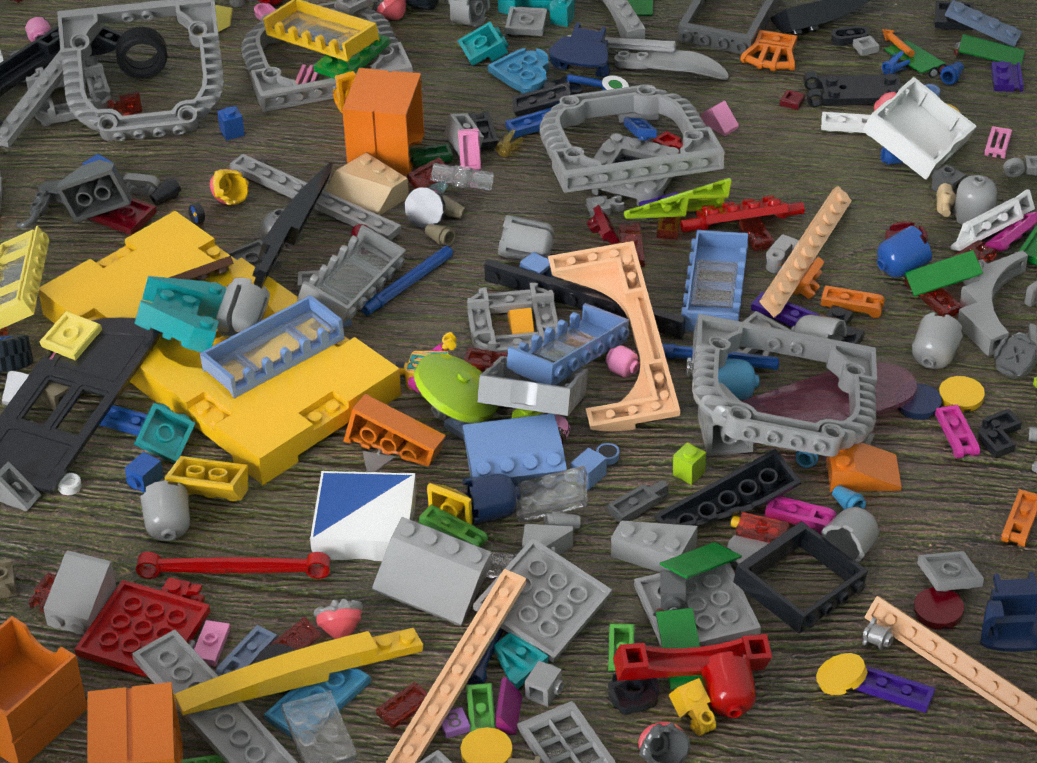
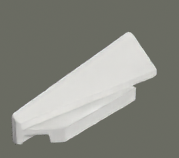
M1027 189L1017 197L963 223L957 241L950 248L961 251L1023 219L1024 214L1035 209L1030 190Z

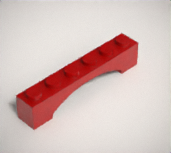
M767 634L742 636L740 639L725 643L693 648H657L646 646L645 643L620 644L613 659L617 680L624 681L701 675V665L705 666L708 664L709 657L732 651L734 656L742 657L743 654L747 655L751 660L752 671H759L766 668L772 658Z

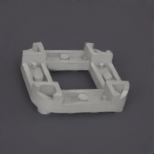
M84 59L85 83L91 97L88 100L97 109H110L112 106V96L104 74L103 65L101 63H89L88 59ZM42 67L35 69L36 73L32 76L26 77L28 90L42 74ZM64 78L55 89L64 87ZM50 96L35 114L36 119L43 126L77 119L70 111L67 103L53 105Z
M615 133L603 143L593 159L599 160L602 165L615 163V158L621 154L645 159L679 154V149ZM673 177L594 188L592 193L599 196L603 190L637 199V206H639L641 201L663 196L664 190Z
M530 283V290L487 293V287L479 289L478 294L467 299L472 345L478 356L482 359L500 356L507 357L508 347L512 346L518 349L521 342L529 344L530 351L533 335L542 336L543 343L547 327L555 329V335H557L558 319L554 304V293L552 290L547 291L539 288L538 283ZM531 308L533 310L537 332L495 336L490 314L507 313L509 310Z

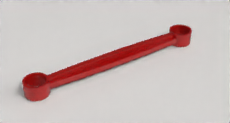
M143 552L138 556L136 573L142 578L153 579L160 572H306L311 578L322 579L329 575L331 559L323 552H312L307 556V559L257 557L161 559L156 553ZM143 564L153 565V567L145 566ZM313 564H320V565H323V566H322V567H317V566H314Z

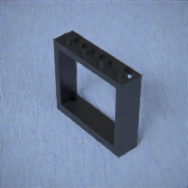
M801 521L739 563L736 567L733 583L800 634L805 629L812 628L823 616H829L840 604L844 605L855 593H861L866 586L865 580L868 570ZM799 547L845 580L843 584L805 611L799 609L758 577L762 572Z

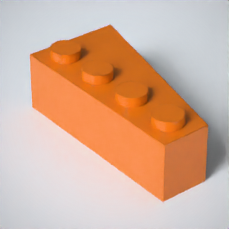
M365 394L352 409L343 442L350 444L352 441L357 442L363 448L370 449L374 447L382 450L383 454L391 455L394 453L400 455L401 459L429 467L441 452L446 435Z

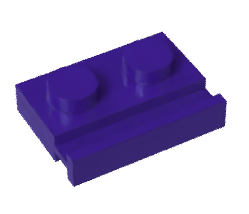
M1005 61L991 63L994 91H1014V89H1019L1020 92H1023L1020 62H1017V65H1012L1011 62Z

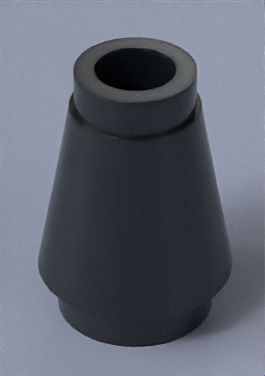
M174 178L166 179L150 195V199L155 205L177 197L178 193L181 192V187Z

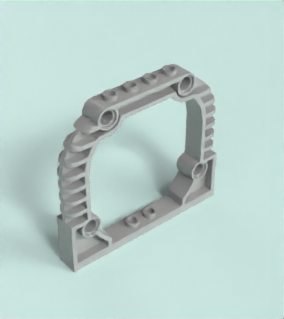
M160 0L57 11L65 96L68 107L77 120L89 128L99 131L104 140L124 141L131 138L143 139L149 136L162 137L168 134L182 135L186 132H192L197 129L199 120L206 117L218 104L223 92L224 78L214 0ZM177 16L178 23L188 29L191 44L195 47H200L203 80L202 87L194 99L177 103L171 111L122 116L113 109L95 108L86 96L83 61L92 54L90 41L100 31L99 24ZM187 117H191V118H192V119H190V120H184V119L187 118Z
M336 1L317 4L344 13V11L336 8ZM362 8L350 14L351 16L376 23L378 33L390 38V44L375 57L376 62L371 65V69L413 73L412 65L401 42H398L390 23L382 14L377 13L371 8ZM269 14L262 16L261 22L254 25L253 29L246 34L241 46L242 56L262 112L334 99L335 79L329 78L297 85L295 80L283 77L279 68L269 66L263 50L267 44L276 43L281 40L266 35L263 18ZM296 19L285 26L284 29L288 32L290 27L295 26L298 29L308 22ZM316 25L311 30L321 29L325 27Z
M638 85L564 96L560 99L559 104L553 106L551 111L544 115L540 123L541 140L552 160V169L564 193L724 169V150L712 129L705 125L694 105L675 93L668 94L666 90L656 89L652 85ZM629 112L643 115L662 114L671 118L678 125L683 134V147L680 148L679 154L602 165L599 160L584 156L582 148L572 147L563 130L565 127L579 125L587 118Z
M698 314L693 337L692 392L694 400L699 405L701 411L705 415L712 417L714 423L723 427L724 433L734 439L833 457L839 454V450L848 449L854 444L861 443L871 434L876 423L875 385L877 382V363L875 347ZM739 346L826 362V368L839 378L838 387L849 394L850 417L844 421L823 419L813 423L757 412L754 407L747 403L728 398L720 388L718 368L725 366L728 354L738 351Z

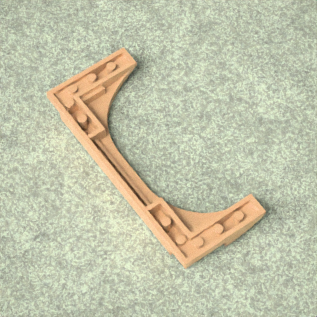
M634 242L548 256L553 276L602 292L621 306L629 319L640 359L638 379L630 393L619 403L586 408L590 429L611 432L634 430L637 423L680 416V407Z

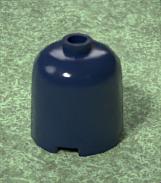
M505 474L468 477L462 481V485H466L467 492L464 494L471 498L473 525L511 516L516 510L517 500L521 499L519 487L515 486L511 478Z

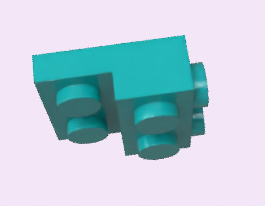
M491 22L457 40L472 66L480 63L487 57L494 61L508 53L506 48L509 45L498 26L494 28Z
M153 403L134 445L175 464L180 458L195 422L191 421V418L185 414H177L171 411L164 404Z

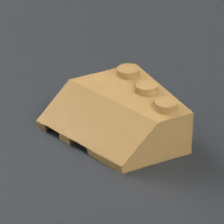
M368 153L337 169L325 189L326 192L378 215H382L405 201L409 195L408 178Z

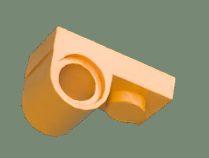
M354 71L335 76L336 89H333V98L341 113H343V106L356 76Z

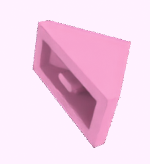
M725 100L700 114L706 126L723 136L739 128V124Z

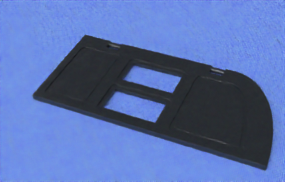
M136 318L96 319L91 321L101 324L103 330L77 360L58 353L52 359H49L54 352L48 350L0 415V469L9 461L36 490L52 494L163 333L152 328L147 330L136 325ZM49 382L70 387L44 425L24 420V417ZM83 391L104 397L78 435L57 429Z

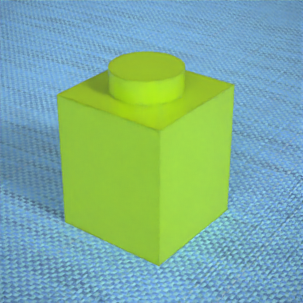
M687 442L673 455V476L692 485L705 473V451Z

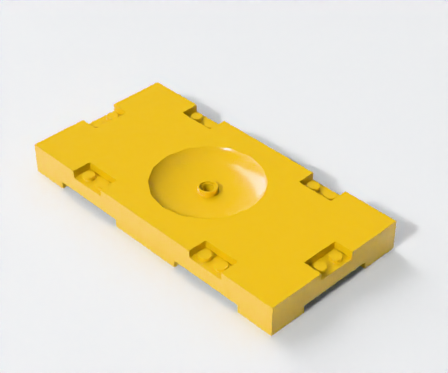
M173 211L125 239L126 246L98 262L89 259L39 287L42 312L53 323H56L66 311L88 320L118 317L136 318L148 276L168 278L230 255L215 245V239L178 212ZM232 257L234 264L228 267L229 271L219 275L216 272L208 274L209 278L203 281L215 282L227 287L228 284L233 282L234 278H247L252 280L251 284H254L256 277H253L252 274L255 267L242 257L238 260ZM269 276L267 277L263 287L265 286L269 291L270 299L263 320L298 302L296 295ZM311 319L295 329L312 342L318 339L317 330L320 327H325L315 319ZM218 329L212 347L227 339L218 332ZM284 333L243 356L257 368L262 369L261 361L264 357H268L275 362L281 358L280 350L283 347H287L291 352L299 349V343L290 335ZM163 334L130 380V383L157 404H164L171 411L190 417L191 421L195 422L194 427L233 456V463L248 465V474L262 485L297 464L299 454L349 423L353 407L365 394L386 405L401 396L399 368L354 337L349 340L345 336V339L236 398H233L230 391L207 371H203L200 357L201 352L187 349L181 346V341L173 337L171 340L162 337ZM235 360L222 366L234 376L235 383L243 379L244 367Z

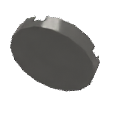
M1021 334L1004 339L998 345L994 354L997 370L1004 376L1013 379L1021 378L1030 373L1037 363V346L1035 342L1026 335Z

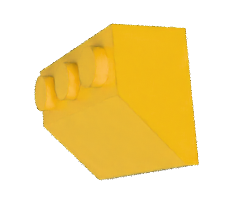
M180 456L165 476V481H168L170 485L178 486V483H181L187 488L188 495L197 494L204 495L207 498L219 497L226 498L229 501L242 500L248 491V465Z

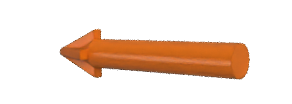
M882 30L886 41L890 40L909 57L914 56L915 51L893 34L894 30Z

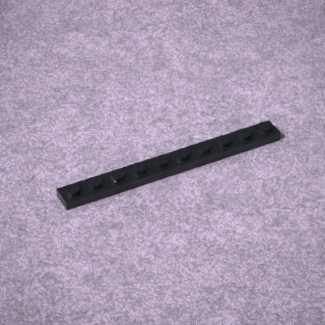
M490 259L484 264L486 281L516 290H530V283H538L539 288L553 291L554 301L579 309H583V304L586 303L628 319L621 306L602 292ZM652 308L658 332L682 339L685 334V317Z

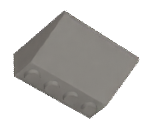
M401 517L391 536L372 591L462 626L492 566L491 552Z

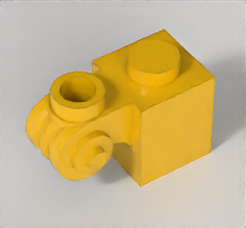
M700 678L677 687L669 694L679 718L686 715L692 718L690 727L696 735L701 736L704 733H708L709 730L716 729L715 716L707 705L711 701Z

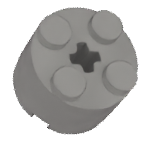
M448 0L452 22L479 27L485 22L487 17H484L486 11H489L490 0Z

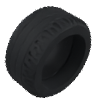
M144 26L130 28L120 36L116 43L117 63L120 69L130 77L147 79L159 74L166 65L168 54L165 40L160 33L152 28ZM138 44H147L157 50V53L146 61H134L126 56L127 51Z

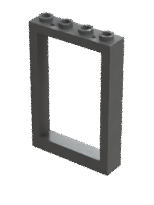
M693 0L678 25V41L742 54L754 44L759 31L766 29L771 20L770 17L773 16L781 0H765L747 34L692 24L706 1Z

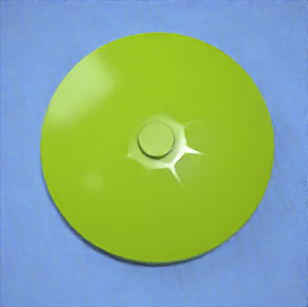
M443 353L428 354L419 361L414 370L416 386L424 398L436 409L454 419L467 423L486 422L492 418L499 406L477 402L479 378L482 372L458 357Z

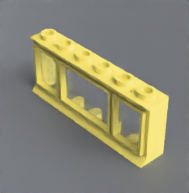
M36 226L35 230L32 229L0 244V329L34 314L49 245L48 235L42 232L39 226Z

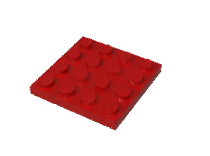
M122 580L75 647V655L148 677L133 660L132 653L173 630H176L187 643L193 640L211 612L210 605Z

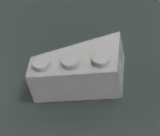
M621 521L611 536V557L657 572L671 571L661 566L660 562L694 550L697 547L698 526Z

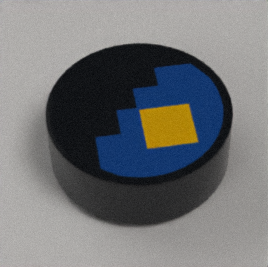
M199 203L190 205L188 211L191 221L195 225L204 223L205 212L203 207Z

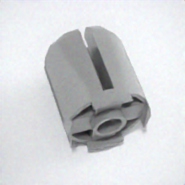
M506 215L498 254L502 257L522 261L534 252L548 259L555 236L553 227L549 223Z
M234 278L233 282L227 285L215 319L219 321L217 329L222 336L228 339L263 320L270 299V293L265 286L262 290L260 287L251 284L252 280L247 278Z

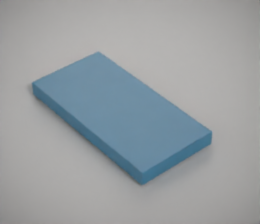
M357 667L329 673L328 681L290 690L264 713V719L303 745L371 683V676Z

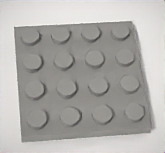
M532 538L505 568L508 571L525 577L526 585L500 628L530 643L548 655V660L554 663L612 595V589ZM499 576L473 604L475 611H479Z
M730 563L686 579L685 609L693 608L700 647L742 638V636L761 634V626L743 590L733 583L735 573ZM660 573L634 579V587L662 648L657 618L653 616V613L662 611L660 610Z

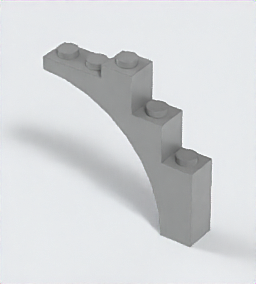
M1023 250L988 264L983 259L978 260L983 274L962 281L966 286L962 287L960 305L963 308L959 309L958 322L962 325V331L987 356L995 354L998 345L1009 335V332L1000 323L994 311L992 301L995 294L1005 283L1026 271L1028 255Z

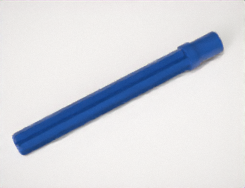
M444 246L382 291L375 293L371 300L366 301L361 309L362 313L368 316L377 309L382 308L385 303L453 256L452 248Z
M662 343L665 357H668V359L692 360L693 347ZM732 352L727 357V359L746 360L756 368L777 370L780 364L778 357Z

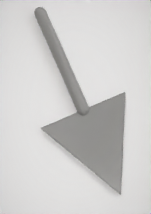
M378 449L377 453L363 451L367 472L378 471L394 459L395 456L381 454L382 450Z

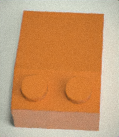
M861 442L854 444L848 449L839 450V454L836 456H826L830 492L838 485H842L855 492L901 491L902 489L896 454Z

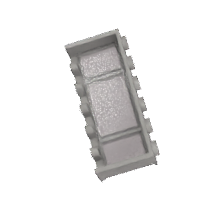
M362 225L357 237L353 235L348 246L342 245L338 256L333 254L328 266L325 264L321 266L318 276L313 274L309 282H303L297 301L311 295L340 317L344 324L347 319L351 320L354 317L357 309L361 310L364 307L367 299L371 300L376 290H380L384 286L386 279L390 280L393 277L396 269L400 270L405 262L403 256L406 250Z

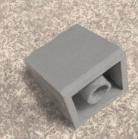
M719 383L721 390L728 398L740 401L723 383ZM698 405V420L707 456L753 452L754 442L727 436L724 433L723 427L714 423L712 417L705 415Z
M67 550L43 608L47 625L56 629L60 628L84 635L117 588L112 562Z

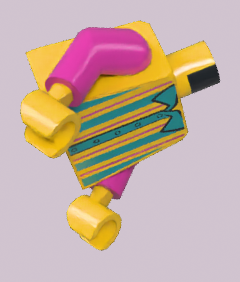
M452 332L445 334L442 338L443 343H440L434 349L412 352L408 363L396 362L395 366L399 368L400 375L405 376L408 389L421 394L414 380V370L419 361L428 354L443 353L449 355L448 349L454 350L456 348L455 342L457 338Z

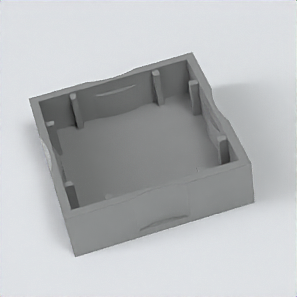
M500 356L492 367L487 368L480 375L477 402L568 416L586 395L588 369L579 368L572 372L571 376L556 385L542 384L514 373V370L507 368V357Z

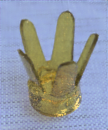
M512 129L508 135L506 132L503 139L495 147L498 155L508 157L513 150L521 147L516 146L523 141V137L511 143L509 141L513 137L515 130Z

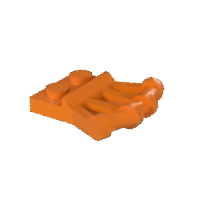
M760 30L754 44L742 53L740 61L744 64H752L757 69L768 68L770 71L789 69V71H794L793 50L797 43V36ZM758 51L761 52L759 58L753 57ZM768 53L774 54L772 61L765 60ZM781 55L787 57V61L778 62Z

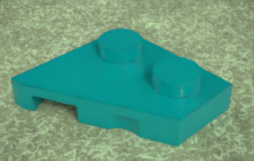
M510 632L494 645L496 657L507 678L517 689L525 684V680L538 661L549 663L548 655Z

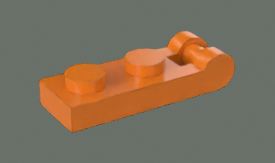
M826 285L821 298V306L831 308L835 305L853 312L867 313L872 318H879L881 316L882 307L885 302V298L879 294Z
M1019 489L1004 527L1001 541L1007 543L1012 541L1018 543V546H1026L1037 516V494ZM1013 530H1016V531H1020L1021 533L1019 534V533L1012 532V531H1013Z

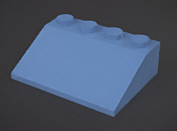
M555 414L481 422L462 426L470 477L505 474L511 478L515 486L565 480L567 468Z

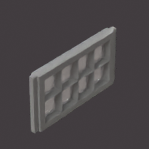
M572 701L517 724L520 734L534 755L541 757V763H616Z

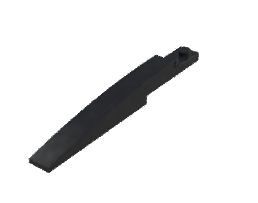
M333 163L327 164L296 194L270 229L262 243L258 257L260 260L259 264L255 266L252 274L253 277H256L254 285L262 289L285 243L295 245L329 180Z

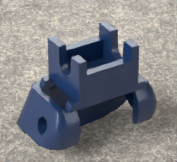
M576 22L571 37L564 36L549 48L552 65L557 69L567 71L570 64L582 67H598L595 75L603 78L607 77L610 74L608 40H605L607 34L606 27H602L599 32L582 29L581 24Z
M1029 572L1028 579L1000 580L999 574H994L993 582L995 589H991V600L987 601L980 640L981 645L991 650L1003 652L1037 650V582L1034 572Z

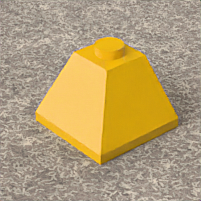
M433 483L427 485L428 506L432 504L473 525L471 498L463 492L444 485Z

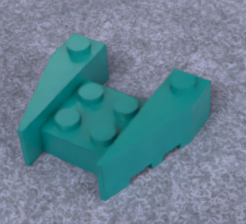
M498 0V13L508 15L510 7L545 8L547 12H550L551 24L565 27L569 26L575 14V0Z
M148 276L135 324L147 330H151V328L163 333L162 337L171 340L173 337L181 341V346L187 349L203 352L213 345L219 321L213 319H216L227 287L215 282Z

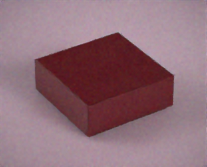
M786 90L780 99L779 106L799 110L805 100V94Z

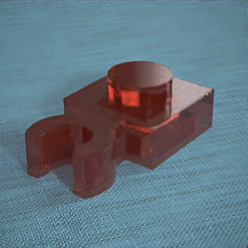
M139 92L119 96L120 101H106L108 108L114 107L113 110L122 112L123 116L142 113Z
M48 572L34 588L35 595L29 599L31 609L40 604V611L44 613L43 608L56 575Z

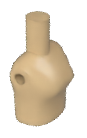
M943 183L939 186L936 194L937 211L943 216L948 217L951 213L950 210L955 205L956 194L953 192L950 184Z

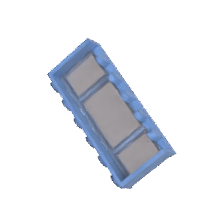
M310 295L201 352L200 357L203 371H207L230 391L233 398H236L345 339L342 319Z

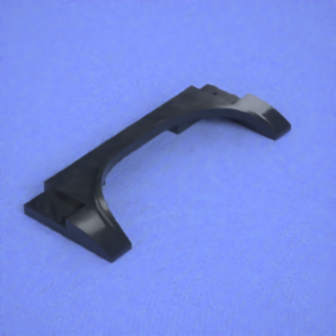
M58 26L0 63V97L24 81L26 77L36 73L35 69L39 67L44 68L49 65L60 51ZM104 26L91 42L92 54L90 56L114 51L122 33Z

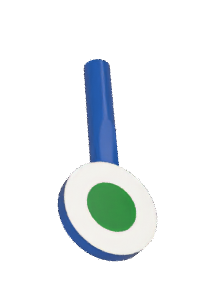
M571 74L567 75V82L601 87L603 90L629 87L628 83L618 76H607L603 80Z

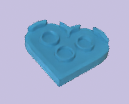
M526 48L516 50L488 65L489 73L511 88L521 91V94L539 90L547 82L546 71L549 70L548 54L536 48V51H526Z

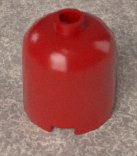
M732 651L722 652L709 657V663L705 666L701 665L704 688L711 701L708 704L716 714L737 718L753 707L756 701V690L751 660L747 655L743 654L740 657L734 656Z

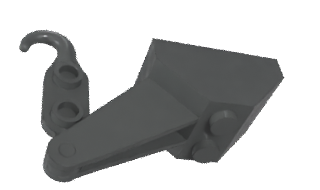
M97 160L80 166L62 180L47 181L38 187L39 192L35 194V199L30 205V218L22 223L17 221L16 226L22 229L36 223L39 217L47 213L46 209L51 200L65 204L74 221L78 222L129 205L133 197L115 164Z

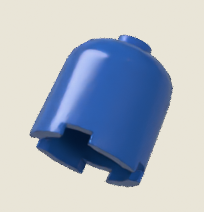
M909 226L881 242L877 249V265L880 270L891 277L899 278L904 276L905 272L926 266L932 260V252L929 243L924 244L921 239L922 232L914 226Z

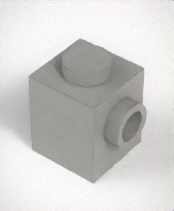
M538 661L525 680V698L548 707L554 697L559 695L563 689L562 669L552 664Z

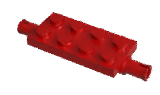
M774 195L763 196L762 200L755 201L753 198L743 199L742 203L735 204L733 201L724 202L722 206L718 207L704 205L702 209L696 210L697 218L680 220V228L682 233L708 230V227L713 223L772 214L786 219L787 216L803 215L805 208L802 201L787 204L779 198H775Z

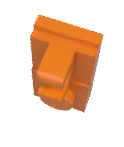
M817 257L812 262L792 293L793 295L797 296L801 293L807 299H811L816 294L815 292L819 289L820 285L815 280L821 275L822 271L820 268L824 264L821 258Z

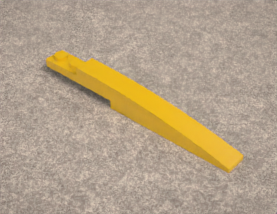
M414 628L371 637L369 631L260 661L175 693L174 697L182 715L325 682L329 679V673L422 652L423 643Z

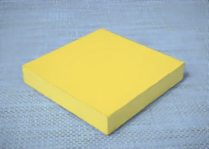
M66 311L40 340V344L43 348L77 360L103 329L99 323Z

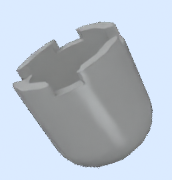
M971 175L960 182L957 188L953 211L958 223L963 225V223L996 207L997 187L990 178L982 175Z
M932 312L926 314L920 322L913 341L912 354L914 359L923 367L938 370L946 367L952 361L962 341L963 334L961 332L962 325L955 318L947 314L945 317L935 316L936 313Z
M805 315L791 328V332L841 341L842 336L846 337L847 334L844 320L819 315Z
M159 481L147 486L146 492L140 497L147 533L159 541H172L182 537L188 531L190 525L187 488L181 483H178V486L170 485L168 481Z
M849 507L841 511L822 530V537L857 563L862 560L879 536V527L876 519L870 512L860 507Z

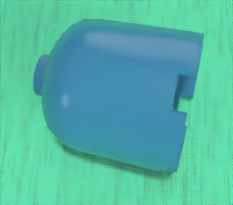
M727 359L725 366L718 368L719 383H723L741 402L749 400L754 393V389L759 387V376L755 375L753 366L746 360Z

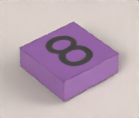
M462 707L450 710L443 721L441 728L446 739L470 732V724Z

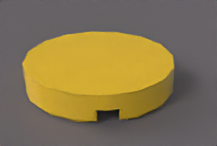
M965 376L950 377L943 381L939 387V394L945 407L958 404L961 412L971 409V412L983 404L985 397L984 388L973 378Z
M845 653L825 661L818 669L816 679L824 693L843 695L851 687L853 690L858 688L865 680L868 672L864 660L859 655Z
M489 727L479 728L468 733L460 747L463 763H508V758H512L513 755L512 743L507 734L499 729Z

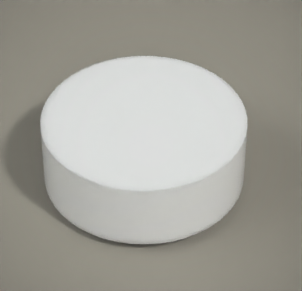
M74 473L65 474L58 484L59 492L64 495L76 494L82 488L80 477Z

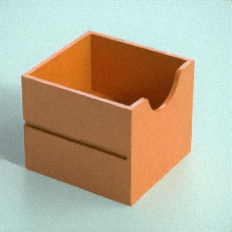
M359 68L342 109L347 164L359 156L368 153L398 173L410 176L413 164L409 160V146L420 144L425 134L421 73L388 72V70Z
M11 616L0 625V757L10 763H28L84 713L88 707L76 655L63 647H60L57 652L46 649L33 637L26 624Z
M172 682L132 686L129 689L123 687L88 691L87 763H181V760H183V741Z

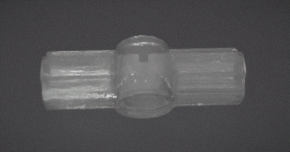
M433 163L431 173L432 181L450 183L456 187H473L490 191L494 173L474 170L467 166H450Z

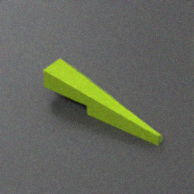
M727 178L624 211V216L626 219L686 216V212L702 209L704 205L722 206L725 197H729L732 180Z

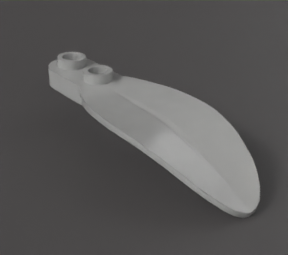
M676 50L674 53H629L628 51H620L614 56L615 66L618 68H653L684 71L722 80L728 79L727 71L718 62L703 54L692 51Z

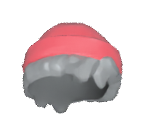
M342 599L340 603L337 600H332L330 606L325 608L323 606L317 607L314 610L317 626L321 627L334 639L350 636L356 629L359 621H361L363 604L360 601L352 600L350 602Z

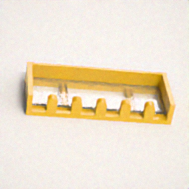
M291 0L263 18L266 35L345 61H349L352 56L372 44L375 40L380 41L376 23L303 0Z

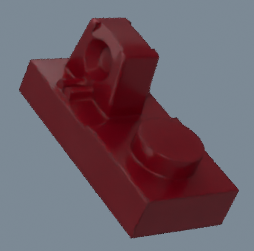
M597 205L593 208L595 215L587 221L589 229L593 234L599 232L601 238L605 242L608 240L611 245L620 243L609 217L600 205Z

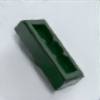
M449 143L410 149L413 166L453 161V154Z

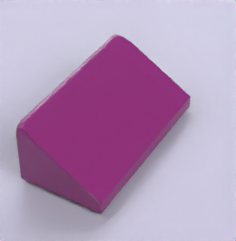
M505 677L501 680L496 712V729L508 735H516L522 695L509 679Z

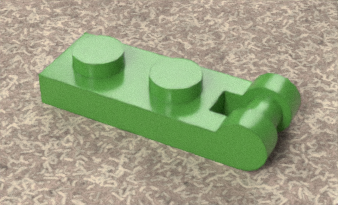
M432 504L419 517V524L477 547L482 546L488 539L484 531Z

